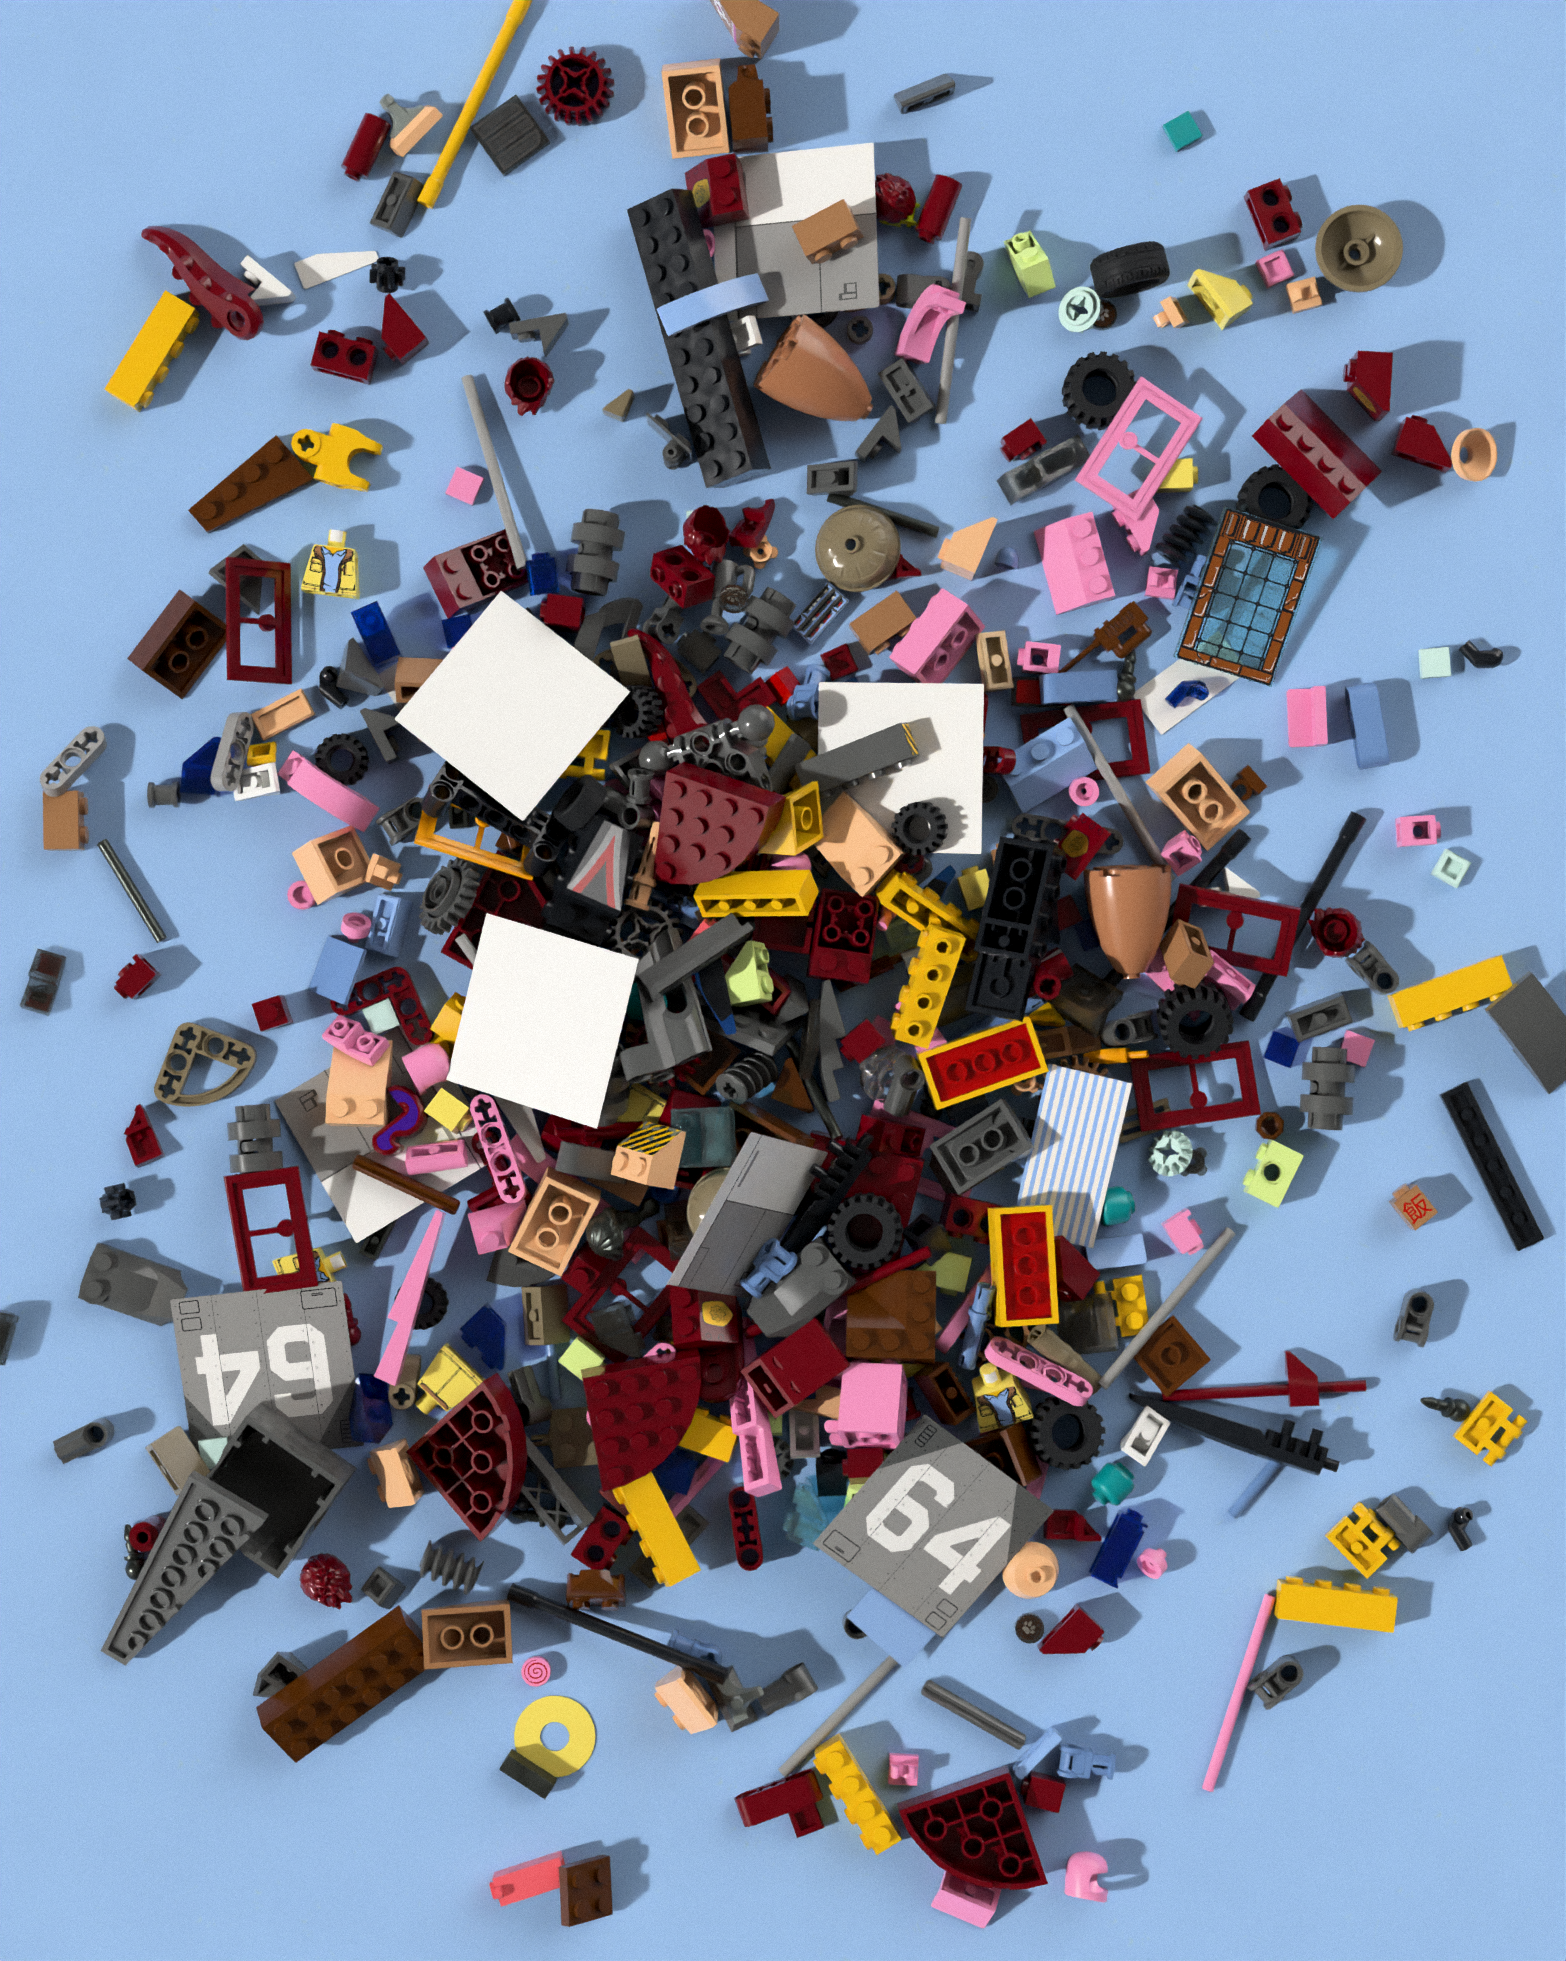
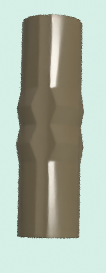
M1045 1324L1037 1325L1031 1330L1027 1338V1342L1047 1360L1087 1380L1093 1388L1092 1395L1098 1392L1101 1386L1097 1382L1102 1376L1079 1353L1075 1352L1069 1344L1060 1339Z

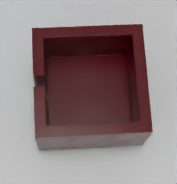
M816 899L808 916H755V930L753 931L752 941L764 943L768 950L809 955L813 928L807 927V923H813Z

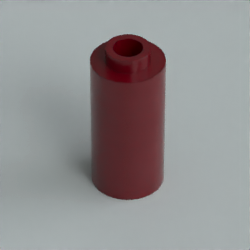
M370 113L364 114L341 164V167L345 169L344 175L360 182L361 178H368L390 131L391 125L387 121Z
M944 175L935 176L915 227V231L919 233V239L934 244L935 240H942L962 189L960 182Z
M153 1515L134 1525L129 1533V1541L132 1547L141 1552L150 1551L166 1519L159 1515Z

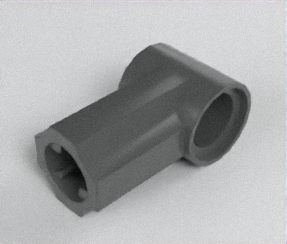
M605 786L607 795L599 808L601 812L617 820L625 829L648 830L652 827V821H655V812L650 805L627 802L625 794L611 786Z
M912 1055L900 1056L894 1063L895 1075L883 1105L884 1110L893 1116L903 1118V1116L909 1115L917 1090L925 1083V1075L920 1063ZM910 1071H914L913 1073H911V1074H909V1075H905V1074H907V1073L910 1072Z
M525 1366L507 1373L523 1426L548 1421L552 1416V1405L547 1397L541 1396L532 1366Z
M105 1418L96 1419L54 1440V1450L58 1458L65 1464L112 1440L115 1431L114 1426ZM94 1426H98L103 1430V1440H98L94 1437Z
M1394 1493L1384 1498L1375 1509L1396 1532L1395 1536L1412 1554L1434 1535L1428 1526L1417 1515L1414 1516Z
M802 1662L785 1671L778 1680L762 1688L764 1695L758 1697V1700L767 1715H770L794 1700L797 1702L810 1696L818 1687Z

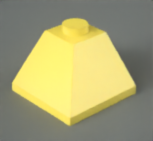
M1197 269L1187 284L1221 330L1250 310L1253 305L1251 301L1253 297L1248 288L1243 284L1240 286L1236 280Z

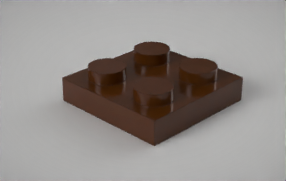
M1174 1315L1158 1327L1133 1357L1166 1398L1211 1361L1209 1356Z
M598 1855L559 1866L562 1926L571 1927L613 1915L610 1856Z

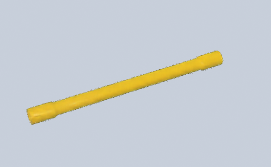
M513 0L506 14L505 22L432 174L428 177L417 199V202L421 205L433 209L443 188L444 180L519 25L523 22L532 0Z

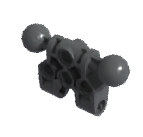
M749 705L742 710L737 721L732 722L729 718H725L676 736L673 744L670 745L663 741H650L640 751L638 757L639 765L642 769L653 771L654 777L665 776L666 771L672 769L675 761L678 760L680 764L687 762L718 773L714 768V763H716L721 769L719 774L772 792V781L760 749L742 741L741 738L744 737L750 741H763L767 739L775 726L774 715L768 708L762 705ZM703 736L709 740L710 746L704 743ZM739 754L745 758L746 765L739 760Z

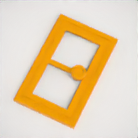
M451 804V805H450V806H452V807L461 809V808H459L458 806H456V805H454V804ZM422 810L414 844L532 881L533 876L526 872L523 865L530 848L524 845L520 861L480 849L484 830L486 827H490V825L476 817L475 821L479 828L474 847L436 835L434 830L437 818L428 816Z

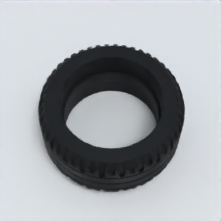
M1155 241L1131 244L1108 251L1094 258L1090 264L1095 291L1102 298L1122 297L1151 289L1164 283L1170 275L1165 249L1162 244Z

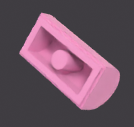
M458 1139L407 1147L405 1165L408 1175L468 1167L465 1140Z

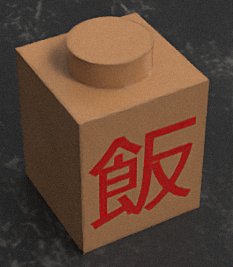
M1405 1183L1392 1193L1394 1198L1389 1201L1412 1230H1417L1438 1213L1415 1184L1407 1186Z

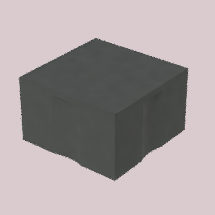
M261 1402L246 1415L224 1447L218 1463L205 1477L269 1514L263 1525L252 1534L239 1550L253 1562L276 1578H279L296 1558L357 1468Z

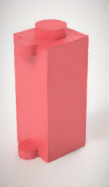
M561 1850L494 1872L493 1882L489 1883L494 1900L499 1899L502 1907L560 1888L559 1866L565 1865Z

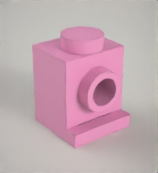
M1026 641L1024 648L1018 649L1017 665L1022 666L1021 673L1039 675L1058 673L1061 645ZM1040 655L1043 659L1042 664H1034L1032 657Z
M1435 815L1407 816L1395 819L1397 848L1437 844V839L1441 837L1440 822L1435 820ZM1415 826L1420 827L1422 830L1420 837H1416L1413 834Z
M1186 830L1168 840L1161 852L1162 857L1171 865V868L1178 877L1202 861L1199 841L1194 836H1190Z
M1184 1208L1162 1222L1161 1225L1181 1254L1188 1252L1189 1255H1192L1204 1247L1199 1237L1203 1232L1194 1219L1188 1220L1187 1217L1191 1215L1189 1209Z

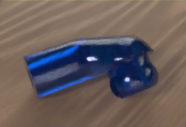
M1201 680L1181 681L1165 698V701L1175 709L1186 697H1195L1199 701L1205 700L1209 695V689Z

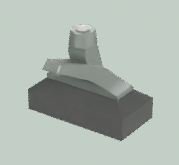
M733 1665L727 1667L729 1672L724 1685L708 1679L706 1681L731 1732H734L758 1720L751 1702L764 1695L761 1686L743 1688Z

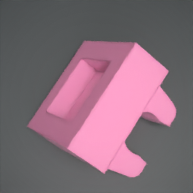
M1149 566L1145 596L1174 600L1178 570Z
M889 1753L888 1784L917 1786L919 1755Z

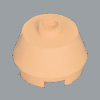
M1027 1542L1002 1570L1003 1581L1009 1591L1020 1598H1038L1048 1593L1055 1585L1059 1574V1564L1057 1557L1049 1547L1039 1542Z

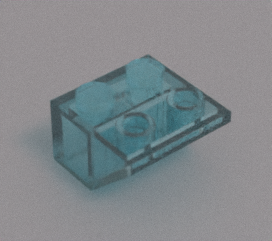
M728 1106L671 1109V1128L686 1132L678 1168L732 1167L736 1160L734 1108Z
M805 1477L803 1483H797L792 1497V1502L796 1504L793 1511L787 1510L782 1530L786 1531V1540L819 1552L820 1549L813 1543L829 1525V1518L820 1497H818V1492L812 1479Z

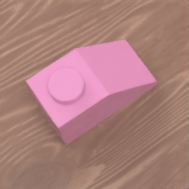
M524 1199L519 1203H505L468 1214L478 1255L507 1248L512 1243L527 1211Z

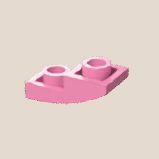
M340 1015L336 1017L322 1034L323 1039L332 1046L371 1066H374L390 1046L385 1037L365 1031L360 1022Z

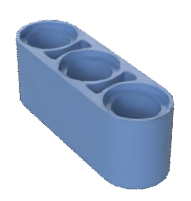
M1117 670L1051 673L1038 676L1041 705L1107 702L1119 699L1117 694Z
M1375 682L1345 687L1348 718L1359 770L1389 765L1386 733Z

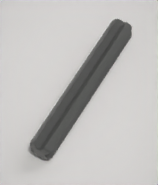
M927 1680L923 1685L921 1694L1017 1750H1020L1024 1745L1026 1736L1020 1731L931 1680Z

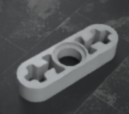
M234 712L227 717L211 772V783L217 791H234L239 784L254 731L253 718L247 712ZM232 745L234 746V749H235V756H234V758L231 757V753H230V749H231V746H232Z
M95 726L84 728L41 773L40 783L45 794L51 797L64 794L104 752L107 742L100 728ZM97 738V740H98L97 743H94V742H90L89 744L87 743V741H88L89 739L92 740V741H94V740ZM77 756L81 758L80 763L76 766L70 767L66 765V761L70 757ZM59 779V783H58V784H56V783H54V782L51 783V784H49V781H50V780L56 781V780Z

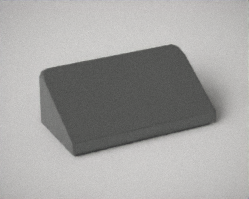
M942 74L895 93L894 99L900 113L905 114L952 95L955 90V82L948 74Z
M394 171L370 224L402 238L419 204L417 199L424 185L414 177Z
M795 733L791 734L769 770L773 791L780 795L784 793L796 774L794 765L803 762L811 749L810 744Z
M788 973L783 978L792 992L777 1015H774L775 1023L778 1025L809 1011L805 984Z
M1335 993L1286 1012L1297 1042L1353 1022L1344 995L1341 993Z

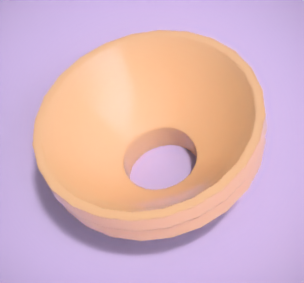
M1482 428L1467 429L1461 432L1454 441L1451 461L1456 473L1461 478L1473 482L1482 481L1495 468L1497 462L1496 443L1492 435ZM1463 447L1468 452V458L1465 463L1460 459V451Z

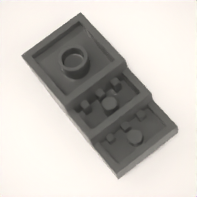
M1528 971L1484 1010L1500 1028L1499 1032L1513 1047L1512 1051L1543 1089L1550 1094L1566 1080V1016L1534 974Z
M826 980L820 983L816 1021L819 1016L818 1026L820 1025V1032L816 1049H818L819 1075L826 1102H833L841 1099L833 1071L844 1068L835 1039L847 1035L831 982Z

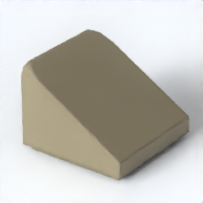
M626 390L602 409L603 414L621 422L625 421L635 398L633 390Z

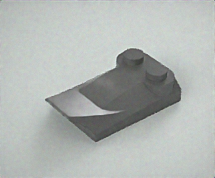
M1001 1098L929 1145L932 1150L929 1166L946 1194L962 1195L1016 1160L1025 1158L1034 1147L1015 1112Z
M822 1236L806 1245L797 1254L796 1265L777 1284L771 1280L761 1292L762 1297L760 1299L752 1296L747 1312L766 1337H787L819 1315L858 1282L844 1263L839 1260L840 1258L834 1254L832 1248Z
M99 1242L88 1262L80 1285L78 1298L89 1304H97L163 1326L173 1321L170 1300L185 1298L188 1288L182 1280L180 1270Z

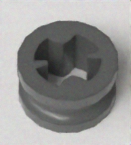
M856 316L848 323L847 336L855 344L867 343L872 337L873 325L868 318ZM857 323L864 324V329L868 330V333H863L862 337H856V332L852 330V327L855 326L857 328Z

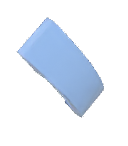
M756 273L696 291L657 308L667 335L671 336L719 316L760 305L769 301L759 275Z

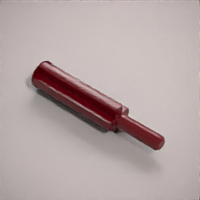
M615 1122L610 1126H598L597 1129L584 1124L582 1127L555 1128L554 1135L556 1137L583 1136V1140L625 1139L640 1127L643 1122Z

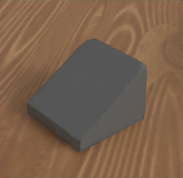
M377 1566L361 1590L379 1607L391 1609L406 1589V1586L382 1567Z

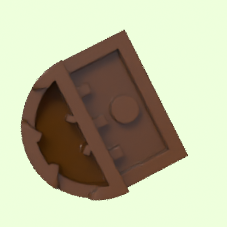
M597 1569L581 1570L579 1575L568 1573L566 1588L567 1606H572V1609L581 1611L589 1610L590 1606H602V1610L617 1611L619 1607H626L625 1576L623 1574L611 1575L609 1570Z

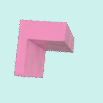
M1313 686L1310 689H1289L1286 692L1289 747H1321L1327 745L1326 687Z
M1210 950L1214 964L1203 977L1205 985L1209 981L1214 983L1216 989L1220 988L1223 991L1230 1009L1235 1010L1241 1003L1245 1004L1252 996L1256 985L1213 950Z
M944 1871L939 1891L932 1900L931 1907L980 1928H985L996 1911L1001 1888L980 1887L958 1879Z

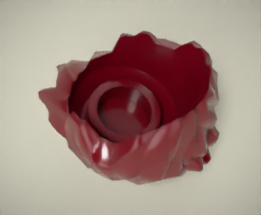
M887 172L884 175L876 176V219L891 224L906 220L908 216L913 214L916 204V197L910 183L900 176H894Z
M527 356L518 359L508 368L504 384L505 392L512 400L511 404L518 405L517 413L520 416H523L528 411H531L532 415H536L538 410L545 404L547 396L550 395L555 380L553 372L546 363L537 359V357L529 358Z
M703 505L695 509L683 524L684 545L691 549L694 557L698 558L702 564L706 561L708 565H711L713 560L721 563L726 552L730 530L726 526L723 515L717 508Z
M1327 907L1326 911L1321 908L1314 909V920L1309 919L1308 923L1311 927L1312 936L1323 954L1341 959L1348 957L1352 953L1356 954L1357 948H1361L1362 942L1365 941L1361 932V922L1349 910L1341 907L1334 909Z
M320 1553L311 1556L303 1566L299 1578L303 1593L313 1601H318V1603L339 1610L342 1608L341 1603H351L353 1601V1597L349 1592L352 1589L350 1584L351 1574L347 1566L332 1554Z

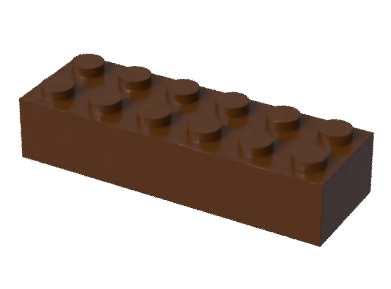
M398 1605L257 1706L256 1710L262 1729L297 1763L425 1671L422 1630Z

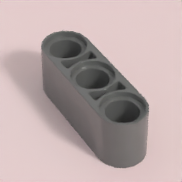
M561 1141L555 1166L556 1171L620 1184H627L628 1180L611 1175L612 1161L616 1151Z

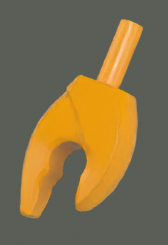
M1108 1048L1085 1053L1083 1058L1087 1056L1091 1063L1118 1064L1131 1062V1059L1148 1058L1149 1053L1147 1050L1131 1051L1130 1048Z

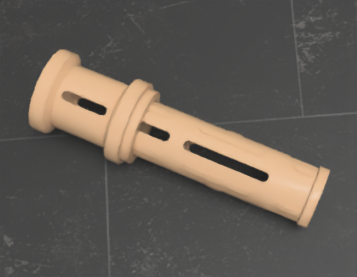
M652 821V827L637 874L634 873L629 897L623 903L645 911H649L648 901L652 888H656L657 885L656 880L653 879L660 822Z

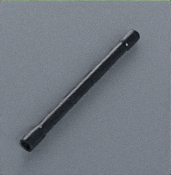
M1351 811L1339 832L1337 841L1299 907L1301 911L1293 948L1349 847L1356 840L1367 820L1355 812ZM1263 972L1252 996L1243 1005L1239 1015L1252 1022L1255 1021L1278 975Z
M1238 828L1221 847L1219 853L1189 885L1206 888L1223 868L1247 846L1251 838ZM1176 900L1170 905L1164 933L1172 926ZM1113 968L1103 980H1100L1083 998V1001L1096 1011L1121 982L1123 974L1117 973Z
M513 1583L509 1589L507 1600L530 1609L539 1610L695 1672L699 1676L718 1684L724 1685L729 1672L727 1667L707 1659H700L577 1609H572L518 1584Z

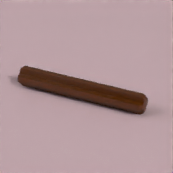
M357 1155L353 1161L352 1168L449 1214L455 1215L459 1209V1200L367 1157Z

